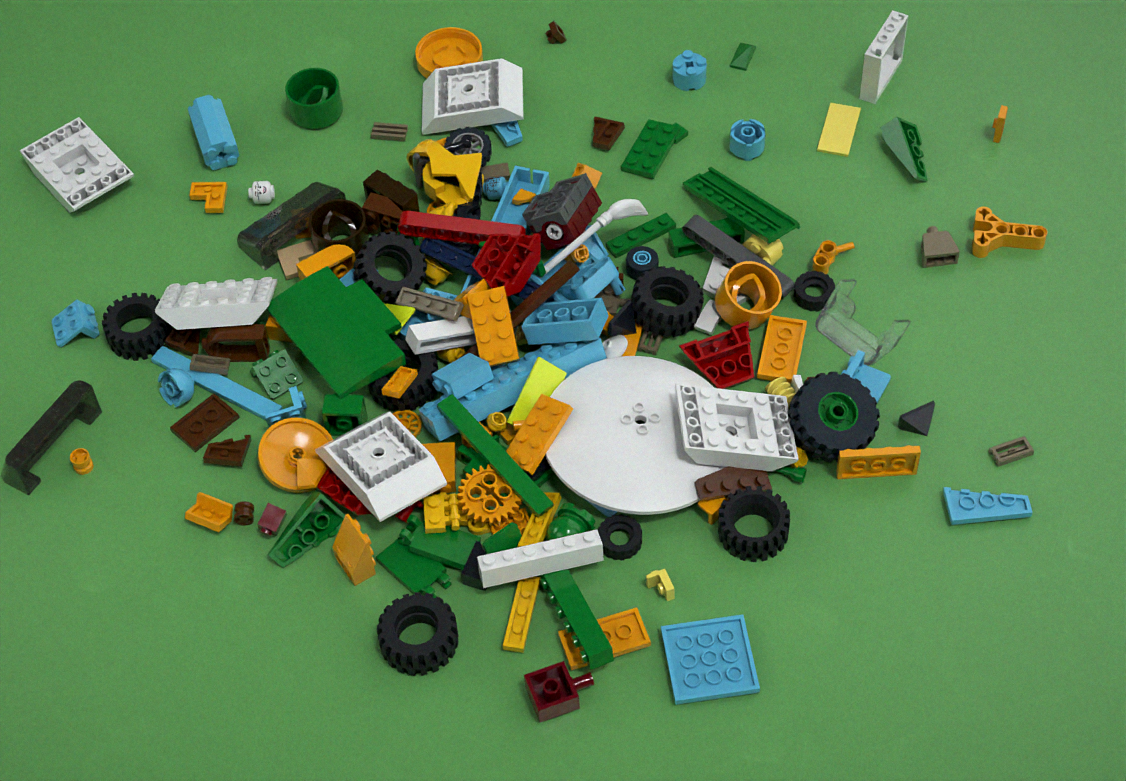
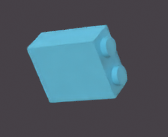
M471 353L432 373L434 388L446 396L453 394L457 399L494 379L489 362Z

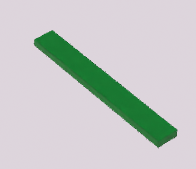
M453 394L437 404V409L538 518L554 506V503Z

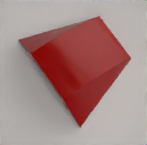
M524 233L519 235L490 234L472 266L492 289L504 286L507 297L519 293L540 262L541 235L539 233H534L533 235H525Z
M749 321L735 325L728 331L697 341L696 339L679 345V348L716 388L726 389L754 378Z
M328 467L316 489L357 515L372 514L332 469Z

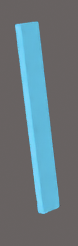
M164 346L151 358L152 363L166 370L177 368L186 371L194 379L195 385L215 393L217 396L264 420L266 414L283 409L281 405L220 374L190 370V359Z

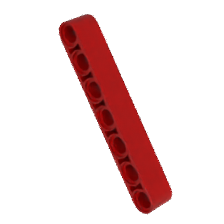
M403 211L400 214L398 231L407 236L478 245L481 241H487L490 234H526V229L522 225L415 211Z

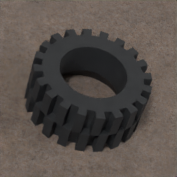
M132 293V297L129 298L127 295L122 296V301L118 299L113 301L114 306L109 305L107 307L108 313L104 312L102 326L111 350L115 351L117 356L123 355V358L126 360L132 357L133 361H138L139 357H143V360L148 359L147 355L152 354L154 356L158 349L162 346L165 347V339L173 328L155 313L160 299L156 300V297L152 294L148 298L147 293H141V296H138L137 293ZM139 317L153 318L150 325L139 332L129 333L121 330V327L132 319Z
M746 486L745 491L742 492L741 488L736 489L735 496L730 493L727 495V501L723 500L719 509L718 534L720 543L723 542V548L726 551L731 548L730 555L736 557L739 554L740 560L746 561V557H750L751 562H757L759 557H761L762 561H766L769 554L773 558L777 556V550L781 552L784 549V543L787 544L789 535L790 510L787 509L785 501L781 502V496L778 493L773 496V490L767 488V491L764 492L761 486H757L756 490H752L751 486ZM758 515L767 519L773 529L766 536L748 537L737 531L735 523L744 516Z

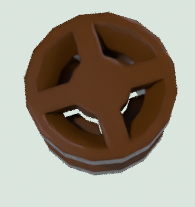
M246 501L236 503L234 507L236 512L234 522L239 525L252 524L254 522V515L252 514L255 509L254 505Z

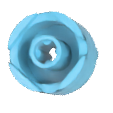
M685 50L682 54L678 55L673 60L672 66L674 85L684 91H689L692 88L698 90L703 87L706 82V58L693 53L691 50Z
M742 119L735 122L730 132V151L745 161H751L762 154L765 148L764 125L754 119H749V121Z

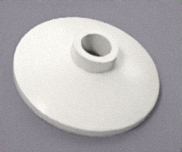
M617 335L603 341L602 344L607 357L605 359L621 357L628 345L625 336Z

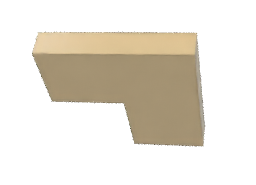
M311 240L276 250L287 280L299 276L296 267L297 263L316 254Z

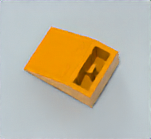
M346 514L332 548L336 560L354 586L376 575L374 568L376 562L372 557L374 552L370 547L372 543L366 533L362 534L359 522L356 519L353 520L349 514Z

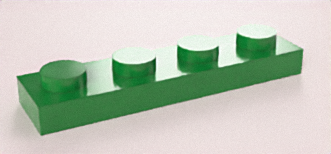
M666 212L606 242V248L615 258H618L628 253L631 249L642 246L668 233L669 230L676 229V223Z

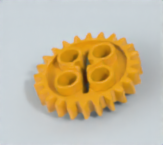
M489 464L485 470L480 466L478 472L473 468L472 475L466 473V480L461 479L462 486H458L459 493L457 494V499L460 500L459 507H463L462 513L468 512L467 519L474 517L475 524L481 520L482 526L489 522L490 527H492L495 521L500 526L502 519L507 523L508 516L514 518V511L518 512V505L522 504V500L494 469H491ZM486 481H492V482H494V483L489 485V484H486L485 482H486ZM506 493L508 496L502 497L500 494ZM478 494L480 497L474 498L472 495ZM489 506H493L495 509L488 510L486 508Z

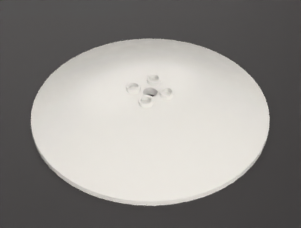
M622 356L591 363L562 381L550 396L553 399L570 405L573 411L546 452V459L558 478L568 488L600 507L638 515L661 514L688 507L700 501L694 482L726 467L697 464L684 450L675 384L714 387L707 380L688 368L653 357ZM642 420L645 424H637L636 421ZM727 431L730 435L734 436L731 431Z

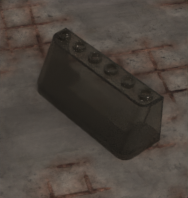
M321 182L311 183L273 211H270L248 228L242 230L237 238L239 248L264 270H267L279 261L277 248L309 227V217L317 206L329 200L346 199L345 193L339 188Z
M82 380L71 383L7 454L1 471V477L6 484L30 495L40 484L41 479L29 472V470L75 418L88 425H91L98 418L102 410L92 385Z

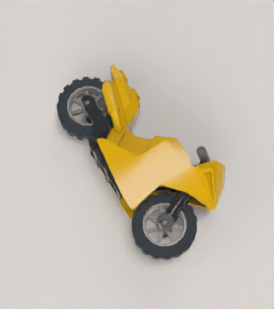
M476 127L458 128L457 131L451 132L450 136L446 138L444 146H441L436 140L426 139L407 153L406 158L414 172L417 187L422 188L424 181L425 194L435 202L442 200L445 205L429 213L480 220L484 175L480 172V168L486 166V162H489L492 156L491 140L487 134L485 135L483 130H478ZM440 240L471 255L478 254L480 249L478 244Z

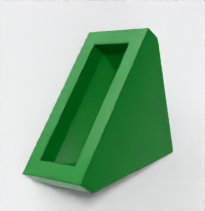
M740 42L730 67L746 71L756 46Z

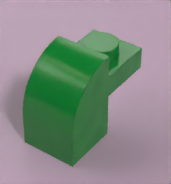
M462 444L457 449L459 461L466 465L463 469L465 480L466 473L472 475L473 468L477 472L480 466L484 470L487 469L488 463L473 448H467Z

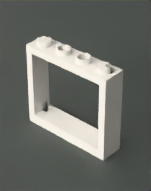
M892 10L867 49L864 56L859 99L876 104L901 64L908 15Z

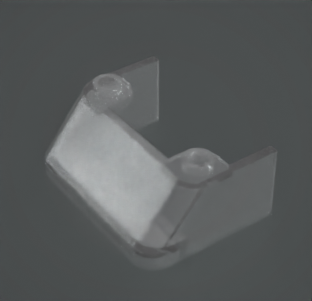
M855 279L840 280L816 319V329L850 356H855L858 350L865 352L864 364L867 366L874 365L896 347L911 321L894 320L889 330L882 332L879 338H877L852 319L856 306L848 296L857 281Z

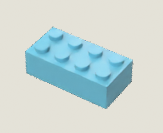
M602 298L542 303L525 319L522 330L529 345L598 340L609 315Z

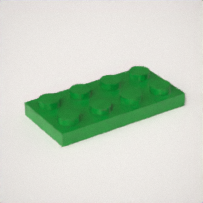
M648 119L623 161L621 171L654 179L681 130L680 126Z

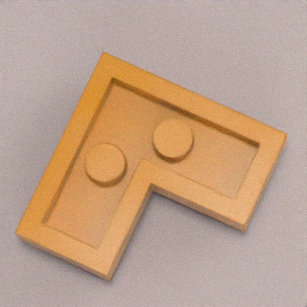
M192 182L190 199L206 200V213H223L228 188L227 182Z

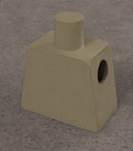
M936 226L929 227L926 230L927 233L923 234L921 241L923 268L957 264L960 251L948 231L938 232Z

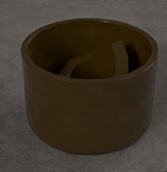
M346 199L326 201L317 206L309 217V230L316 253L329 246L340 244L350 247L355 252L356 257L365 241L369 240L365 213L353 201ZM340 235L350 236L348 238L341 240H332L336 236Z

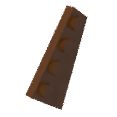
M729 466L699 478L694 482L700 501L727 498V495L730 493L735 496L736 489L741 488L743 492L746 490V486H751L752 490H756L757 486H761L764 492L767 491V488L772 490L767 471Z

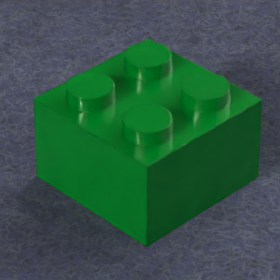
M325 394L322 417L325 429L331 436H341L368 421L363 395L352 394L339 399L336 394Z

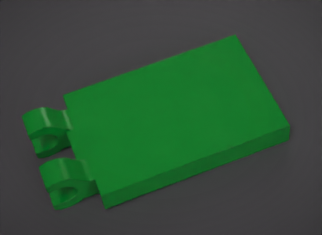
M415 515L409 516L407 522H409L406 527L407 529H402L399 533V536H401L399 543L410 546V552L461 570L464 569L475 542L479 541L481 543V537L461 530H452L450 526H445L446 532L426 534L425 519L422 522Z
M401 536L376 556V561L413 595H415V592H421L422 595L429 593L433 594V598H436L437 596L434 594L436 591L431 586L434 582L437 581L444 589L452 585L449 581L451 579L450 576L446 574L445 566L436 560L410 552V546L399 543Z

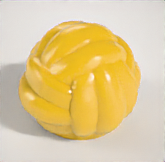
M493 412L487 416L486 423L490 431L501 432L506 429L507 421L503 413Z
M796 447L799 460L790 464L792 468L804 467L808 461L807 453L802 448Z

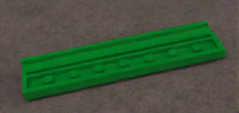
M712 167L708 168V172L704 174L699 173L683 182L685 190L768 244L796 228L800 229V224L797 220Z

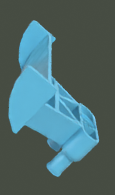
M592 225L586 226L585 231ZM595 232L582 243L588 248V259L585 262H576L575 264L579 267L580 271L557 290L569 300L595 298L608 284L612 287L615 295H620L626 290L619 279L618 270L611 258L607 257L609 254ZM565 245L563 248H561L555 255H553V256H552L546 263H544L543 265L545 266V265H546L548 262H550L555 256H557L562 250H564L565 247L568 246V245ZM563 259L558 265H556L545 276H543L541 280L544 282L548 280L555 272H557L564 264H566L567 261ZM510 295V298L517 306L524 301V299L515 295Z

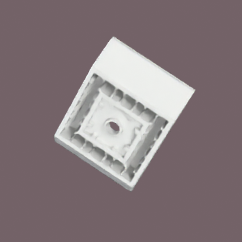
M502 58L438 68L423 83L422 135L524 119L523 70L521 67Z
M80 117L20 150L33 174L69 213L134 177V173Z
M264 277L261 280L247 278L238 282L226 280L224 283L208 281L206 284L191 282L182 286L178 283L167 286L155 309V313L177 330L252 325L270 305L278 281L277 279H272V277Z
M675 384L684 450L697 464L774 471L799 460L793 428H791L789 423L791 418L788 417L789 408L786 396ZM727 431H731L734 436L730 435Z
M391 412L383 413L315 449V452L379 522L447 485V481L434 456ZM377 453L383 454L382 456H374Z

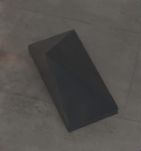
M628 300L609 322L608 336L613 337L637 333L632 301Z
M931 401L900 415L898 428L903 431L927 436L934 413L935 402Z

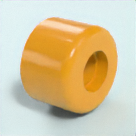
M753 261L737 263L731 267L717 288L715 294L717 312L731 326L749 321V330L758 328L767 321L781 300L782 288L780 281L771 269L761 263ZM737 294H744L751 298L754 307L750 310L741 307L737 303Z

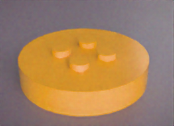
M456 27L441 28L426 34L418 42L415 50L417 68L425 78H428L438 68L483 61L482 45L478 37L468 30Z

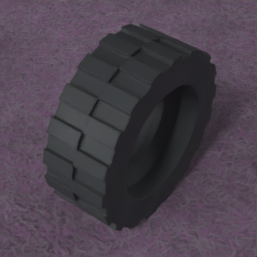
M808 271L796 279L794 300L799 307L801 306L804 310L818 312L831 306L835 297V283L828 274ZM809 286H818L823 289L824 293L821 296L814 297L807 295L805 289Z
M623 514L612 515V517H607L600 524L598 533L603 544V554L606 557L622 561L632 558L641 549L642 529L634 518ZM615 530H625L629 533L630 540L624 545H615L611 542L610 535Z

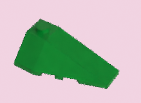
M899 117L881 126L882 139L912 176L922 182L928 181L926 167L921 160L924 154L919 147L922 144V140L917 126Z
M313 491L301 505L267 555L284 568L303 556L305 552L319 546L321 542L329 537L331 538L339 532L345 514L324 495Z

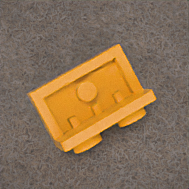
M199 492L196 504L185 512V519L220 532L232 522L233 505Z

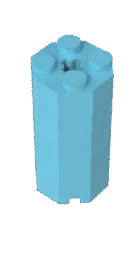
M211 95L195 98L192 107H188V112L205 164L210 166L212 170L236 164L237 158L240 155L221 99L217 98L216 100Z

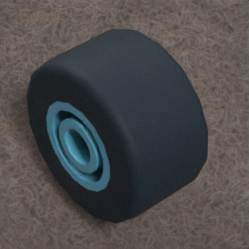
M638 246L627 253L626 271L630 278L637 280L643 272H649V269L655 267L659 269V258L654 249Z

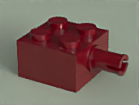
M564 661L524 675L525 688L540 723L580 709L577 691L594 685L590 672L572 678Z

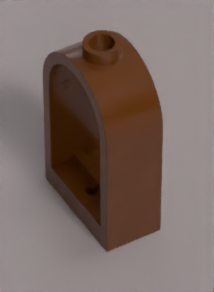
M264 324L211 327L207 338H202V349H205L209 356L229 358L230 362H256L260 359L264 361L269 358L270 344ZM218 342H255L256 345H224Z

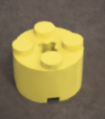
M752 234L742 244L772 266L783 256L782 250L784 248L780 239L768 244Z

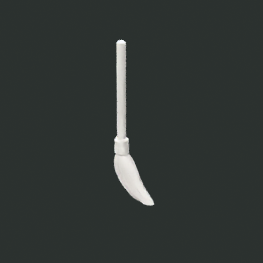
M623 199L615 202L596 219L597 221L544 266L546 274L598 229L605 227L613 219L620 220L634 215L646 216L648 212L641 202L636 199Z

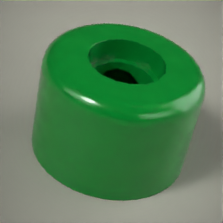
M307 68L295 73L287 81L285 92L291 118L297 125L306 129H322L334 124L340 118L343 112L341 91L338 78L331 71L323 68Z

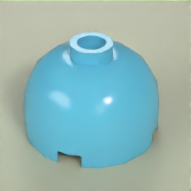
M172 368L159 374L158 382H161L162 385L159 390L167 404L170 406L174 404L175 407H179L192 398L194 379L186 371Z

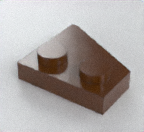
M594 117V147L609 151L625 129L624 123Z
M173 328L165 339V345L189 356L198 354L200 328L181 330Z
M244 435L245 439L233 441V438L222 442L208 444L203 456L204 463L242 467L251 443V435Z

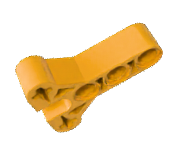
M982 206L976 210L972 254L977 258H984L989 252L1000 247L1040 250L1045 245L1048 232L1046 228L1039 225L1004 222L994 215L990 208Z

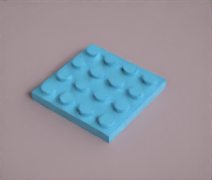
M743 614L661 626L675 705L760 693Z

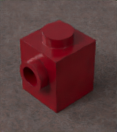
M268 503L258 522V528L261 529L260 532L270 537L271 535L277 536L287 516L286 510Z

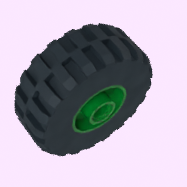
M829 372L827 375L820 373L814 378H809L790 402L791 408L788 410V417L791 418L789 423L791 428H793L795 442H799L804 452L808 451L812 454V457L816 459L822 458L824 462L830 463L833 460H836L838 463L839 451L865 449L876 436L875 432L879 428V421L877 419L880 417L879 409H876L877 401L875 397L871 396V391L867 386L864 387L861 381L856 378L853 379L845 373H842V375L838 374V372Z

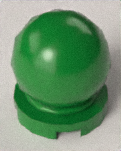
M564 503L557 512L558 517L550 522L548 526L547 541L592 531L595 528L594 524L596 521L585 509L580 511L573 507L575 504Z

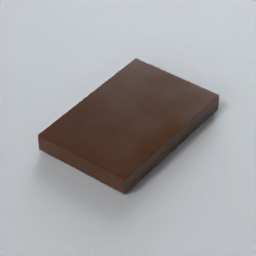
M213 393L173 424L170 430L194 452H197L240 417L236 411Z

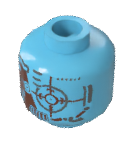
M502 176L489 177L483 183V193L490 200H500L508 182Z

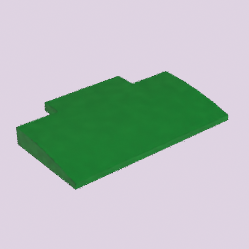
M326 266L280 293L271 300L270 305L266 308L267 312L339 399L406 364L405 354L388 336L402 328L401 322L363 279L346 287L332 270Z

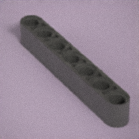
M693 215L682 227L683 233L688 238L730 267L744 261L758 262L767 266L780 281L782 288L781 300L795 287L792 279L701 216Z

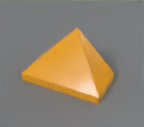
M297 459L298 489L316 488L328 465L322 459Z

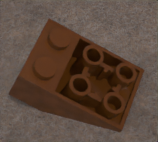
M371 192L362 206L368 232L377 235L378 233L385 232L387 235L391 231L398 235L397 228L399 226L400 214L403 211L388 197Z

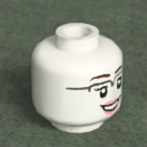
M255 181L252 184V188L248 189L249 198H253L255 204H269L272 199H275L274 185H271L269 181Z

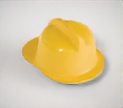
M425 255V262L427 263V270L425 271L426 280L433 285L443 283L449 274L452 273L437 260Z

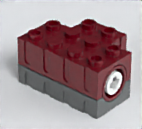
M585 173L557 181L549 192L535 195L522 215L528 226H530L529 228L532 233H539L541 235V243L544 244L546 250L559 249L564 245L571 244L585 232L586 226L592 221V217L598 212L602 202Z

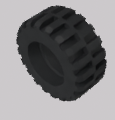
M391 231L387 235L385 232L378 233L377 236L373 235L368 241H365L356 256L353 275L354 279H358V281L363 279L383 303L387 304V302H390V304L397 305L395 302L402 287L414 290L420 288L426 276L427 263L424 262L426 259L424 253H420V246H415L413 239H406L404 234L399 233V235H395V232ZM381 256L396 259L405 270V278L400 281L385 279L376 270L374 260Z
M660 266L659 269L655 267L649 269V272H643L637 278L630 301H632L636 323L639 326H643L645 331H651L656 336L659 334L663 335V337L671 335L677 337L680 336V333L682 335L686 334L694 328L704 303V294L697 280L694 281V277L690 274H685V271L681 269L680 271L676 270L675 267L665 268V266ZM654 298H669L677 302L679 306H666L657 302Z
M395 339V344L405 354L406 364L403 367L416 369L418 372L417 377L400 398L383 395L381 390L389 381L388 376L397 371V369L369 383L368 389L373 400L377 403L379 402V405L383 408L388 407L391 411H405L408 409L413 411L418 406L423 407L426 401H431L434 398V394L437 393L433 386L434 379L432 373L439 370L438 362L434 352L415 355L406 340Z
M415 592V595L411 596L405 594L402 599L396 598L393 600L391 606L387 605L384 609V614H381L378 619L377 637L382 655L392 668L397 667L398 672L405 673L407 671L409 675L413 676L416 673L427 675V672L431 670L434 673L439 670V666L442 665L444 667L448 664V657L453 658L456 653L455 649L459 643L456 617L449 604L444 603L440 597L433 598V594L429 593L421 595V592ZM425 623L437 629L435 635L429 641L422 644H408L399 639L401 633L413 624Z

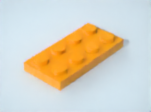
M501 286L467 294L480 358L488 361L490 367L519 361L520 357L505 287Z
M770 315L757 379L773 381L779 377H785L787 382L791 384L793 375H797L807 326L806 320Z
M540 395L506 450L508 455L524 472L531 475L534 474L573 411V408L546 395Z
M907 445L904 447L846 449L839 451L836 471L837 479L916 475L921 454L920 446Z
M637 607L597 619L612 646L613 657L651 646L650 638ZM565 629L558 631V636L571 671L588 666L587 663L582 662L579 648L575 649L573 646L571 633L567 634Z

